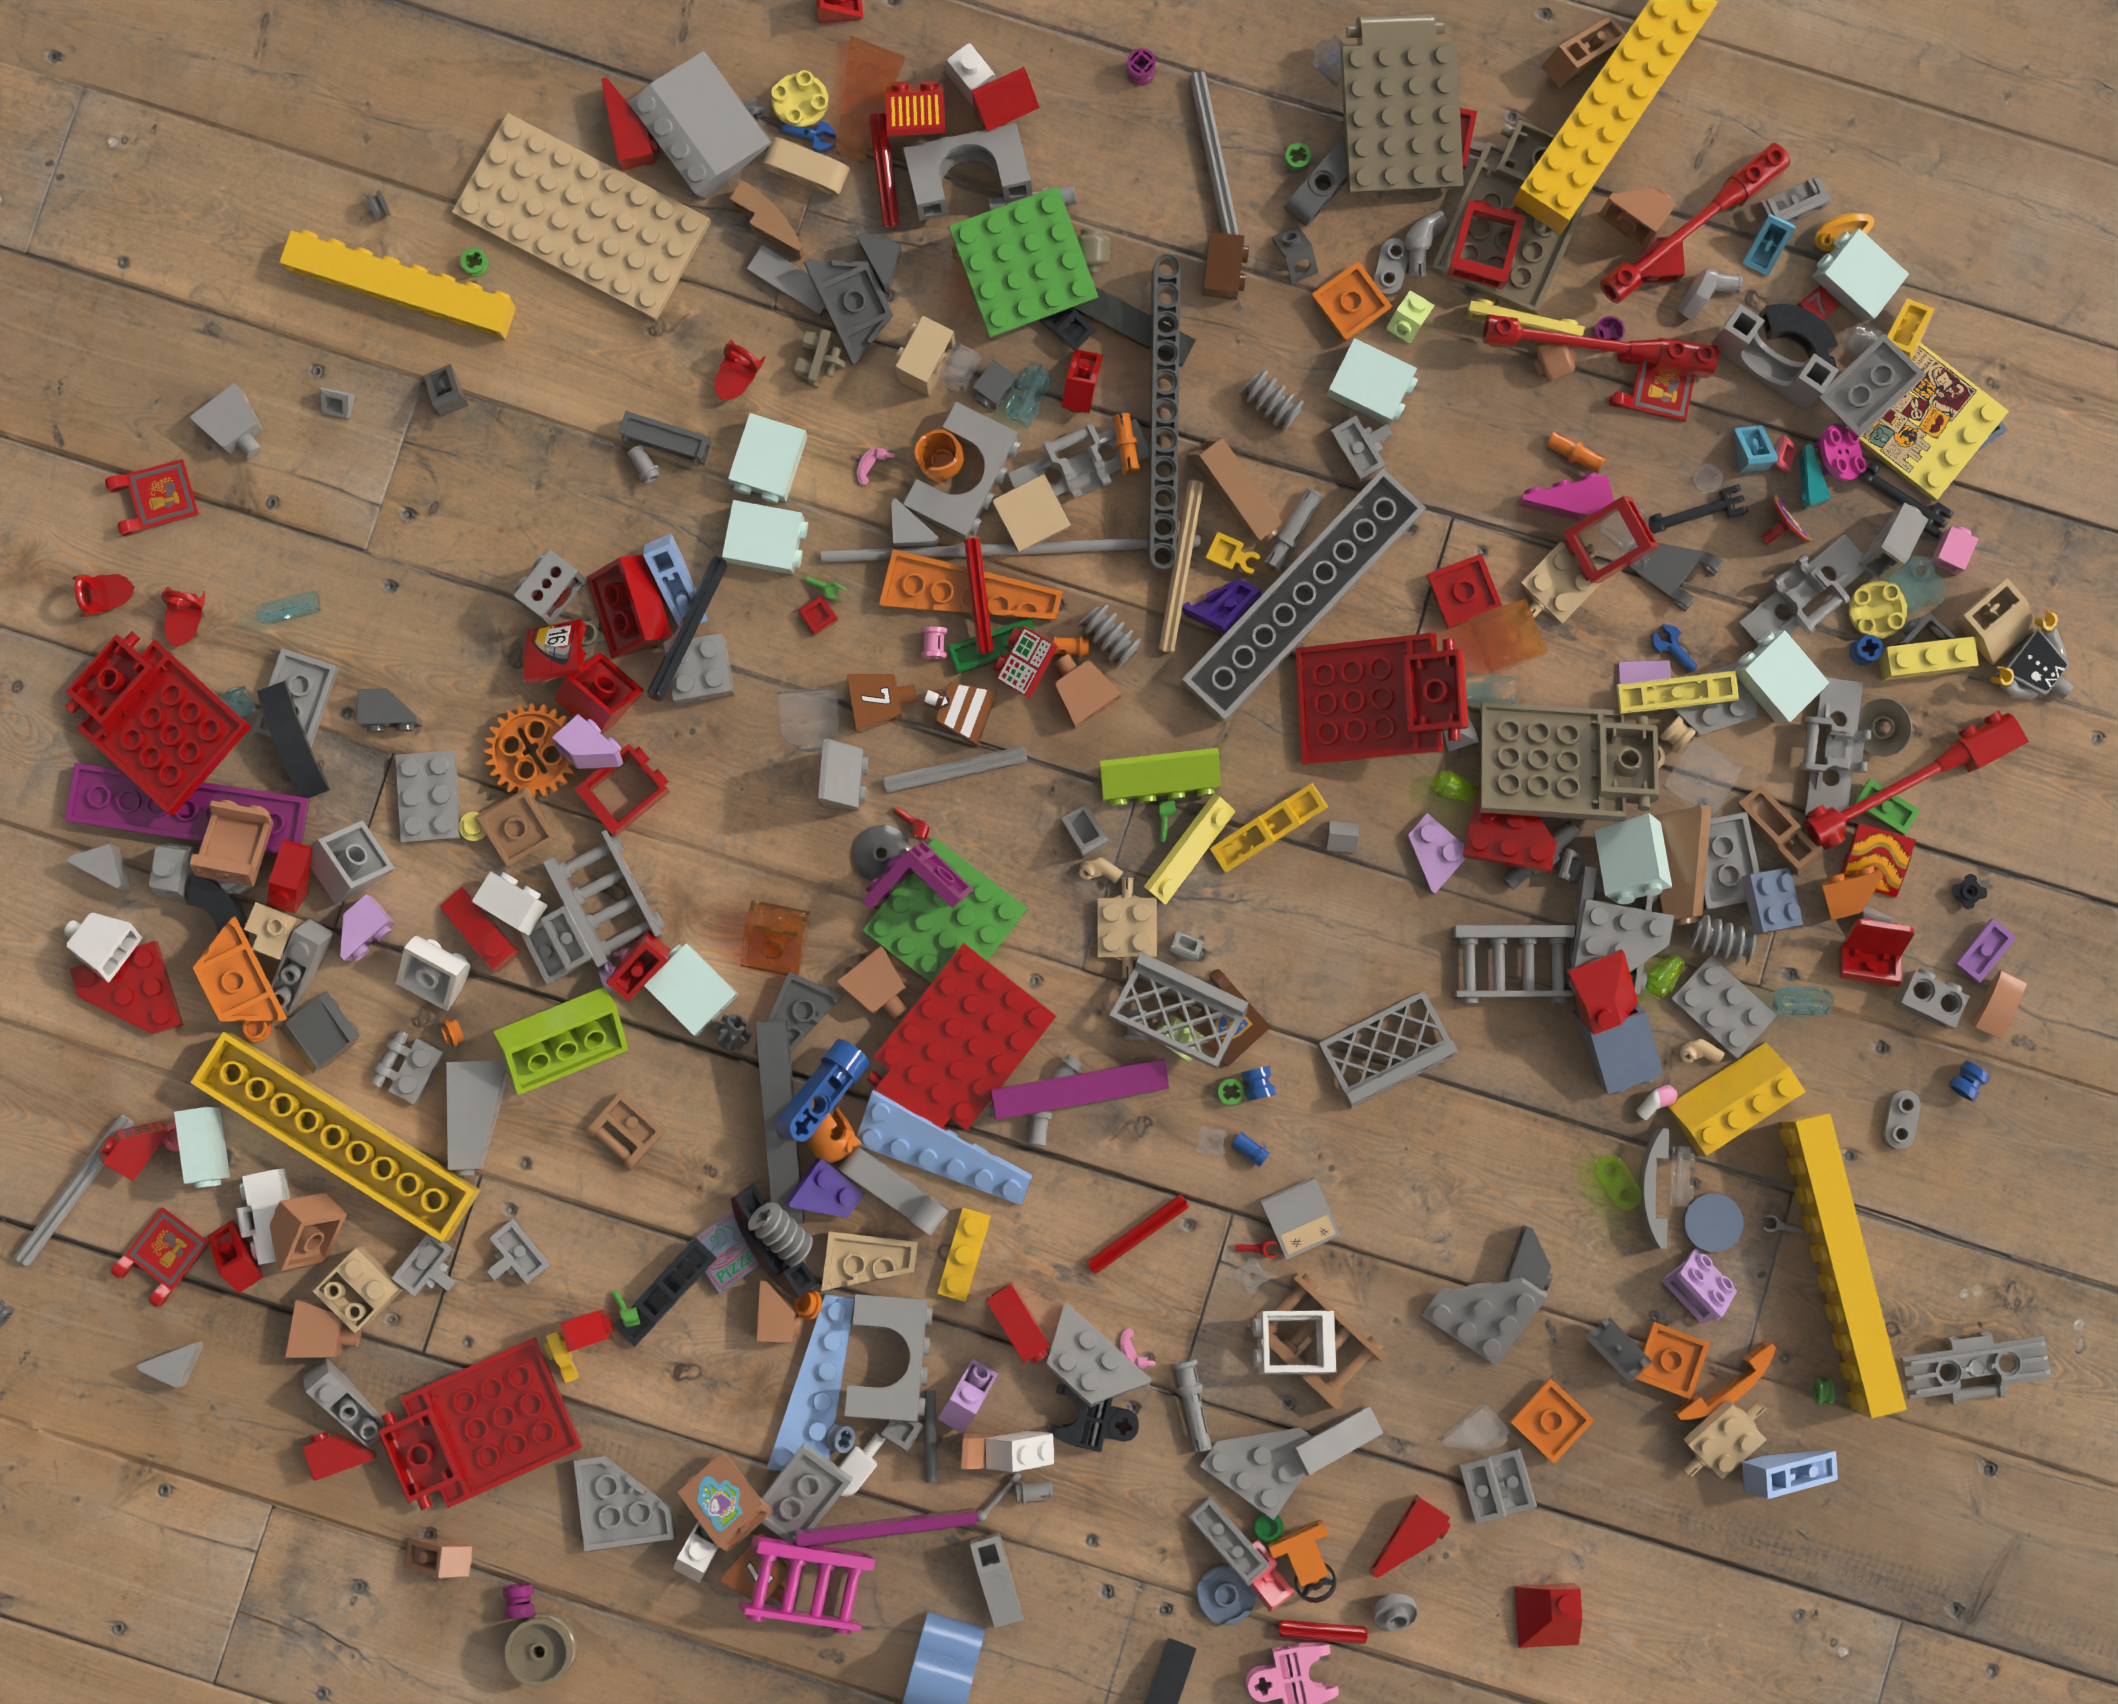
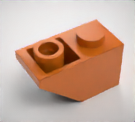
M1873 865L1856 869V875L1845 877L1844 873H1839L1826 877L1827 882L1821 883L1831 920L1855 915L1863 911L1883 878L1881 869L1874 870Z

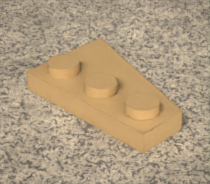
M829 1231L821 1291L914 1272L918 1242Z

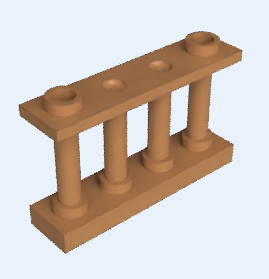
M1295 1273L1292 1278L1299 1285L1275 1311H1291L1309 1293L1320 1304L1316 1311H1334V1318L1343 1325L1335 1334V1351L1351 1334L1365 1346L1333 1381L1329 1380L1325 1383L1317 1376L1318 1374H1299L1329 1404L1338 1410L1345 1402L1340 1397L1343 1393L1341 1389L1373 1355L1382 1362L1386 1358L1381 1353L1384 1347L1372 1336L1366 1339L1315 1291L1318 1285L1308 1275L1304 1274L1300 1277ZM1252 1319V1320L1250 1321V1323L1247 1325L1252 1331H1253V1319ZM1268 1321L1269 1347L1288 1365H1317V1354L1311 1361L1307 1359L1305 1363L1296 1356L1299 1352L1298 1347L1316 1329V1321H1306L1289 1340L1286 1338L1283 1342L1274 1335L1277 1331L1276 1326L1281 1321Z

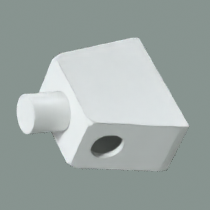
M970 43L950 56L943 68L972 106L971 90L996 80L993 71Z
M97 913L89 914L82 924L74 920L70 921L64 930L65 936L70 938L67 942L68 949L82 963L108 983L143 938L132 924Z

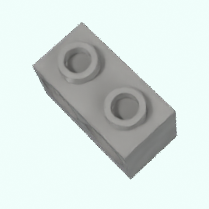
M1919 968L1918 971L1907 972L1893 1004L1945 1029L1956 1028L1970 996L1962 993L1963 988L1955 983L1946 981L1943 984L1935 980L1936 975L1927 970ZM1917 983L1921 984L1924 988V996L1921 999L1917 998L1913 991ZM1943 996H1947L1951 1001V1008L1948 1012L1941 1007Z

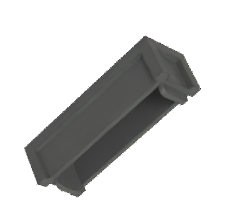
M625 411L618 432L622 435L625 445H628L631 441L692 460L695 467L698 466V463L706 464L712 445L708 436Z

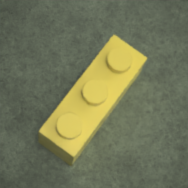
M1975 637L1889 646L1883 649L1878 658L1882 681L1969 671L1979 666Z

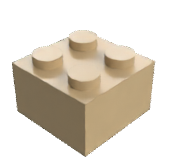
M922 315L919 323L914 322L907 335L910 340L906 348L901 347L898 350L894 363L897 364L895 370L899 382L930 396L956 345L953 330Z

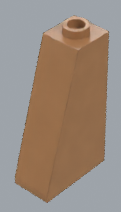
M1209 437L1187 454L1253 540L1260 541L1263 539L1267 541L1278 533L1277 527L1283 524V522L1223 437Z
M1708 805L1653 815V817L1661 822L1672 883L1671 888L1664 889L1660 893L1663 914L1674 915L1676 926L1694 923L1693 917L1702 916L1712 812L1711 806Z

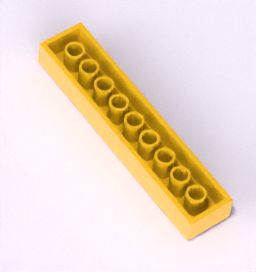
M1649 0L1524 181L1512 203L1561 235L1706 23L1718 1Z
M223 1032L190 1082L441 1242L450 1240L481 1191L473 1184L457 1176L454 1172L448 1170L234 1033Z
M1831 1113L1811 1114L1782 1121L1783 1128L1779 1131L1783 1145L1788 1147L1790 1158H1787V1165L1791 1175H1795L1797 1187L1794 1188L1797 1202L1803 1205L1805 1216H1802V1223L1807 1234L1810 1233L1813 1245L1809 1246L1813 1262H1817L1820 1274L1817 1275V1282L1821 1292H1825L1828 1302L1824 1305L1825 1313L1828 1320L1833 1322L1835 1333H1832V1340L1837 1351L1840 1350L1843 1362H1840L1839 1366L1843 1379L1848 1380L1850 1392H1847L1849 1405L1852 1410L1855 1409L1856 1413L1869 1418L1905 1411L1907 1407Z

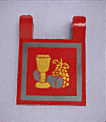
M1619 353V362L1637 364L1638 367L1632 396L1617 391L1610 396L1609 405L1615 408L1631 409L1685 422L1687 420L1695 377L1651 371V363Z
M183 459L124 475L110 476L105 479L106 487L112 493L122 491L128 487L130 489L138 518L118 522V530L125 537L134 535L142 530L199 515Z
M162 1207L125 1255L112 1267L111 1273L117 1278H124L134 1263L161 1283L148 1300L152 1305L161 1307L208 1247L209 1241Z

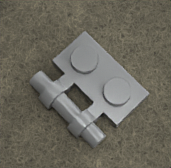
M398 1029L394 1039L390 1038L386 1045L388 1050L381 1063L377 1062L374 1068L376 1072L370 1082L381 1087L385 1078L388 1077L394 1080L388 1090L389 1092L417 1105L445 1052L416 1038L410 1048L404 1045L409 1034ZM400 1053L406 1056V1059L398 1072L391 1067Z

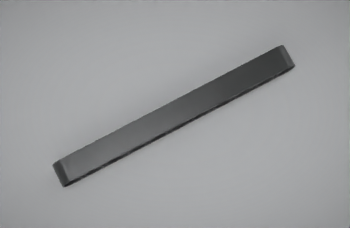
M1169 253L1162 254L1156 259L1151 272L1147 563L1149 568L1155 573H1165L1170 570L1176 561L1180 262L1176 256ZM1159 266H1170L1173 274L1163 275L1159 271ZM1161 293L1169 294L1173 302L1163 304L1160 302L1158 295ZM1158 323H1169L1172 331L1170 333H1163L1159 330ZM1161 350L1168 351L1172 356V360L1169 362L1161 361L1157 352ZM1159 379H1166L1170 382L1172 388L1167 391L1161 390L1157 385V381ZM1162 407L1168 409L1171 413V418L1166 420L1159 418L1156 410ZM1160 436L1168 438L1171 446L1166 449L1159 447L1156 443V438ZM1158 465L1168 467L1170 476L1160 477L1156 473V467ZM1165 494L1170 500V505L1165 507L1158 505L1155 496ZM1165 523L1169 527V534L1165 536L1159 535L1155 531V524ZM1160 551L1166 553L1169 557V563L1165 565L1157 563L1154 558L1155 553Z

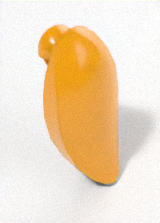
M1857 212L1831 218L1818 229L1815 236V244L1824 252H1832L1836 247L1834 242L1844 231L1849 232L1860 228L1867 235L1874 225V218L1868 214Z

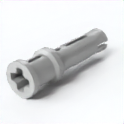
M1197 1358L1185 1359L1171 1364L1172 1369L1176 1372L1179 1386L1176 1391L1179 1397L1183 1399L1193 1452L1207 1451L1212 1449L1201 1402L1200 1393L1202 1392L1203 1385L1198 1381L1195 1367L1198 1362Z

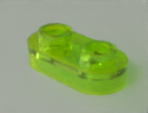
M1615 1155L1601 1156L1594 1165V1173L1615 1207L1622 1210L1634 1209L1639 1205L1642 1198L1638 1184L1621 1158ZM1607 1164L1613 1166L1614 1170L1611 1175H1607L1604 1172V1167ZM1623 1189L1629 1192V1198L1625 1201L1620 1198V1192Z

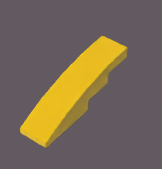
M1907 298L1887 337L1912 360L1935 308Z
M1310 783L1211 847L1210 850L1225 873H1227L1327 809L1328 805L1315 785Z

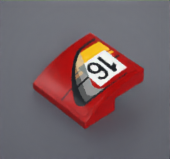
M582 619L528 630L523 660V673L526 684L581 672L586 655L581 646L586 631V626Z

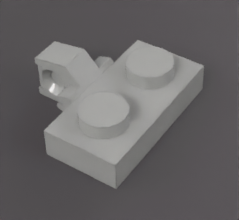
M1355 415L1331 430L1332 436L1360 481L1386 466L1379 452L1383 450L1381 443L1391 438L1393 434L1387 424L1373 432L1371 427L1364 429Z
M514 1219L489 1238L499 1250L495 1255L498 1262L487 1270L493 1280L499 1279L506 1272L511 1276L518 1273L524 1282L529 1284L551 1266L550 1262Z
M427 1233L391 1279L414 1297L419 1294L425 1285L432 1289L436 1283L449 1292L456 1282L445 1274L449 1267L444 1264V1261L454 1249Z

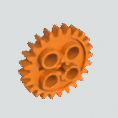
M530 703L528 711H525L523 706L518 705V714H514L508 709L506 711L509 719L505 721L498 717L497 720L501 726L499 728L490 727V730L495 733V737L485 739L492 744V748L484 750V753L492 756V759L485 763L487 766L496 767L490 775L492 777L501 776L497 783L499 786L502 787L509 783L507 792L512 794L517 788L520 791L528 787L535 799L538 791L546 798L548 797V788L558 793L557 783L561 782L568 785L569 783L565 775L575 776L576 774L570 768L572 763L562 754H560L559 759L555 763H548L546 760L547 753L552 749H556L552 737L564 727L568 718L564 715L557 719L558 710L555 708L547 714V706L544 704L541 705L539 711L536 710L533 703ZM537 724H543L545 727L544 734L540 738H533L531 735L532 728ZM519 729H523L529 742L538 748L536 749V754L545 765L547 773L543 774L536 759L531 755H527L530 749L518 732ZM512 739H518V750L515 753H507V743ZM527 764H533V775L527 779L522 778V767Z

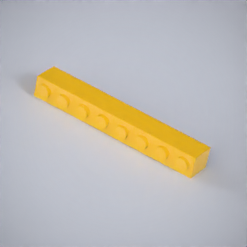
M301 230V233L290 231L279 262L286 271L506 340L516 310V306L508 294L494 290L493 294L482 291L483 287L472 282H466L463 285L455 282L456 279L447 274L439 273L438 276L428 274L427 269L418 265L411 264L409 268L400 265L401 262L389 256H384L383 259L374 257L371 251L361 247H356V250L346 248V244L336 239L329 238L328 242L320 240L318 235L307 230Z

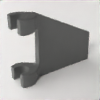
M1657 543L1659 545L1658 549L1629 565L1628 568L1668 596L1681 610L1686 612L1695 598L1688 592L1679 589L1681 583L1698 563L1708 573L1715 576L1722 567L1723 561L1708 552Z

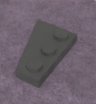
M788 972L767 1020L787 1019L791 1053L843 995L792 972ZM756 1044L755 1049H754V1051H753V1053L756 1054V1055H758V1047H757V1044Z

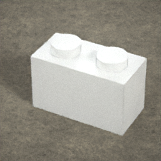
M490 871L472 902L517 930L530 935L548 905L538 900L541 894L530 887L525 886L523 890L517 887L518 880L503 872L499 876Z
M1022 1431L985 1438L986 1469L1016 1472L1054 1464L1052 1433Z

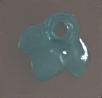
M1925 556L1912 557L1906 563L1905 568L1896 570L1887 581V583L1895 584L1900 588L1907 603V612L1910 614L1921 609L1927 602V599L1941 604L1945 598L1944 580L1935 574L1933 562ZM1919 565L1925 567V573L1921 576H1917L1915 573Z

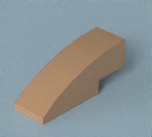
M741 179L730 198L732 207L752 218L749 222L752 232L802 259L805 255L803 247L785 216L760 191Z
M1762 785L1758 786L1738 803L1742 811L1747 812L1748 819L1759 834L1797 877L1820 859L1821 851L1801 831L1800 824Z

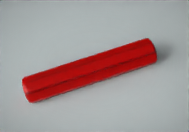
M1280 1620L1278 1626L1279 1636L1285 1638L1366 1644L1368 1639V1630L1364 1626Z

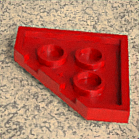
M1479 781L1463 857L1551 874L1557 842L1539 816L1481 813Z
M158 941L136 946L109 983L85 964L70 968L77 995L81 999L151 1034H158L184 1025Z

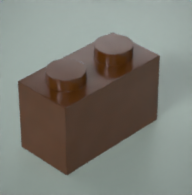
M1210 232L1202 296L1237 300L1238 291H1244L1246 274L1241 273L1242 263H1247L1249 246L1244 245V235Z

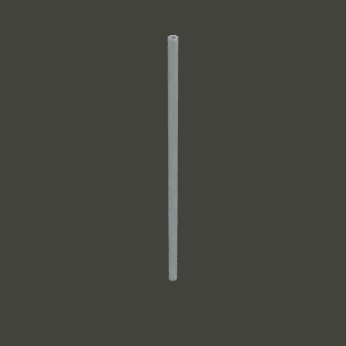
M1199 535L1194 537L1193 547H1200ZM1147 538L1041 542L1021 553L1018 552L1014 543L981 544L982 556L1141 550L1147 549ZM965 545L821 551L822 563L890 560L893 549L928 558L966 557Z

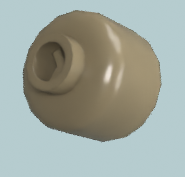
M1081 230V235L1076 237L1089 272L1101 271V266L1108 265L1111 261V239L1109 236L1104 235V230Z

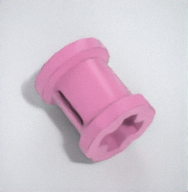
M922 627L924 651L921 652V658L931 660L946 659L944 635L947 634V628Z

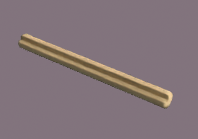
M1189 480L1177 541L1176 561L1173 564L1159 643V650L1166 653H1173L1176 645L1204 486L1203 482L1198 480Z

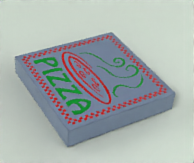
M733 1211L696 1237L717 1257L705 1273L719 1293H722L760 1265L747 1246Z

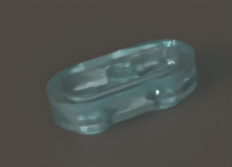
M1782 987L1775 991L1772 1006L1778 1013L1784 1016H1821L1831 1011L1834 997L1830 991L1821 987Z

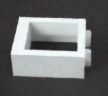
M1262 1311L1257 1313V1318L1253 1319V1335L1258 1337V1349H1254L1253 1360L1254 1366L1259 1368V1374H1330L1336 1372L1334 1311ZM1268 1321H1316L1317 1365H1270Z

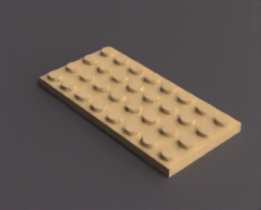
M509 113L505 116L452 211L454 216L654 321H657L711 223V219Z

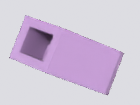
M579 714L552 737L557 751L577 769L619 767L623 764L619 744L611 737L606 739L600 734L601 730L591 719L586 721Z
M364 895L343 914L340 956L345 961L360 960L369 952V945L375 940L380 942L392 932L390 927L395 924V921L373 896Z
M972 1359L938 1420L964 1434L978 1412L998 1373Z

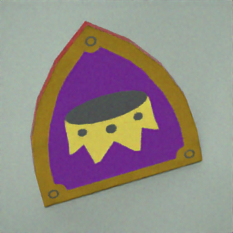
M1777 495L1773 496V503L1782 520L1761 535L1763 541L1769 545L1789 528L1805 542L1809 543L1813 539Z

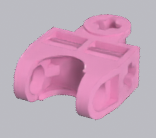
M1296 1642L1271 1648L1273 1663L1253 1667L1247 1673L1245 1679L1250 1695L1260 1702L1281 1698L1282 1704H1322L1339 1695L1338 1685H1322V1683L1314 1682L1309 1678L1311 1665L1318 1661L1319 1657L1331 1653L1329 1644L1325 1642ZM1286 1654L1288 1656L1291 1673L1289 1672ZM1264 1677L1266 1682H1269L1265 1684L1264 1690H1260L1256 1686L1259 1684V1678ZM1292 1682H1293V1685H1294V1690H1295V1695H1296V1701H1295V1696H1294V1692H1293Z

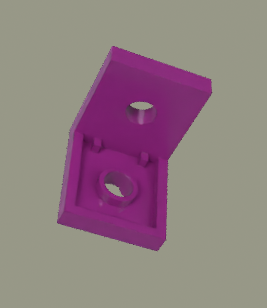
M923 841L920 845L914 846L912 850L909 849L906 853L903 852L899 857L896 856L884 868L888 873L875 878L868 885L865 891L869 894L862 901L870 909L888 898L896 886L912 870L952 908L967 899L974 889Z

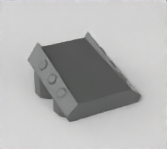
M327 991L317 996L280 1028L312 1074L330 1065L351 1048L359 1037L358 1028L353 1022L347 1020L340 1010L338 1003L331 998Z

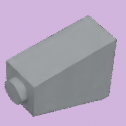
M1904 502L1892 512L1858 565L1880 581L1884 580L1906 564L1929 519L1923 516L1918 508Z

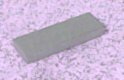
M762 245L747 267V271L821 317L825 308L809 274Z
M1367 1406L1292 1449L1305 1475H1311L1383 1434V1431L1371 1407Z
M1211 1497L1188 1516L1247 1586H1250L1271 1566Z

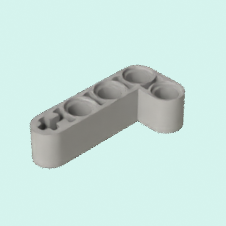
M859 1146L854 1147L838 1167L845 1175L909 1218L913 1224L931 1236L950 1210Z

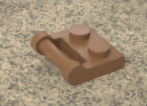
M619 1092L588 1127L586 1133L592 1138L595 1136L625 1162L623 1166L631 1171L666 1130L624 1093ZM607 1121L638 1147L633 1154L603 1128Z

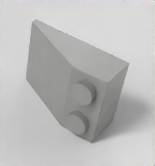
M823 739L818 799L824 808L860 811V803H866L867 786H862L863 774L868 775L869 757H864L865 752L863 749L831 739Z

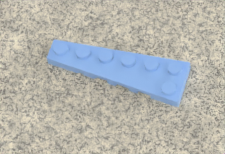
M873 1089L857 1134V1138L862 1143L861 1147L1019 1205L1023 1203L1032 1175L996 1155L990 1154L975 1143L971 1145L958 1138V1134L949 1129L947 1131L943 1130Z
M825 1294L822 1308L818 1314L767 1469L782 1471L804 1442L828 1460L830 1459L831 1450L825 1443V1436L830 1426L836 1422L855 1298Z

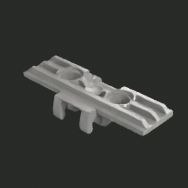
M1134 419L1131 420L1134 437L1138 440L1136 451L1138 462L1149 458V447L1137 420ZM1088 422L1086 427L1051 442L1049 440L1044 441L1043 445L1048 456L1008 473L1014 489L1046 474L1050 469H1057L1062 474V478L1058 483L1050 484L1056 497L1070 492L1072 499H1076L1111 484L1109 475L1122 469L1119 450L1115 449V441L1117 440L1115 428L1097 434L1093 423ZM1091 438L1092 446L1087 448V452L1068 460L1066 457L1057 459L1055 452ZM1104 446L1113 448L1115 457L1110 461H1103L1098 452L1100 448Z
M1844 534L1809 564L1807 563L1808 557L1805 554L1801 555L1790 569L1782 575H1777L1771 581L1770 586L1775 590V593L1739 622L1740 626L1758 646V640L1769 631L1778 632L1785 630L1790 634L1800 625L1806 633L1811 634L1815 630V626L1841 604H1847L1850 601L1849 595L1843 588L1865 571L1864 568L1858 565L1863 554ZM1822 568L1831 569L1834 573V580H1828L1820 570ZM1823 590L1832 595L1830 599L1808 617L1802 612V608ZM1778 605H1786L1790 609L1788 620L1777 618L1775 609Z
M1826 678L1830 683L1819 693L1817 716L1805 717V724L1808 725L1803 763H1800L1799 770L1809 771L1810 774L1804 816H1809L1807 812L1820 805H1824L1826 809L1834 807L1840 812L1847 809L1852 772H1867L1868 762H1862L1864 742L1870 740L1871 730L1857 731L1863 682ZM1838 712L1844 716L1845 724L1843 727L1836 725L1833 719H1830L1832 713ZM1819 728L1827 731L1823 765L1815 764ZM1826 770H1833L1837 773L1838 782L1835 786H1828L1823 782L1822 777Z
M1988 1331L1978 1332L1977 1337L1973 1338L1945 1337V1343L1949 1345L1950 1350L1901 1357L1908 1399L1948 1394L1951 1405L1959 1404L1961 1400L1995 1395L1998 1398L2006 1397V1385L2051 1378L2044 1336L1994 1343L1993 1335ZM2008 1354L2012 1357L2014 1365L2010 1371L2003 1372L1999 1367V1359L2003 1355ZM1948 1363L1950 1372L1944 1381L1940 1377L1939 1371L1942 1365ZM1992 1375L1994 1383L1965 1388H1961L1960 1385L1961 1379Z

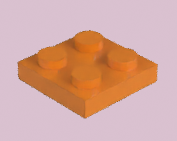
M1359 261L1311 295L1313 301L1345 343L1391 311L1393 307Z
M1652 1321L1642 1351L1653 1362L1636 1379L1691 1399L1710 1342Z
M1548 1378L1509 1420L1553 1464L1595 1421L1551 1378Z

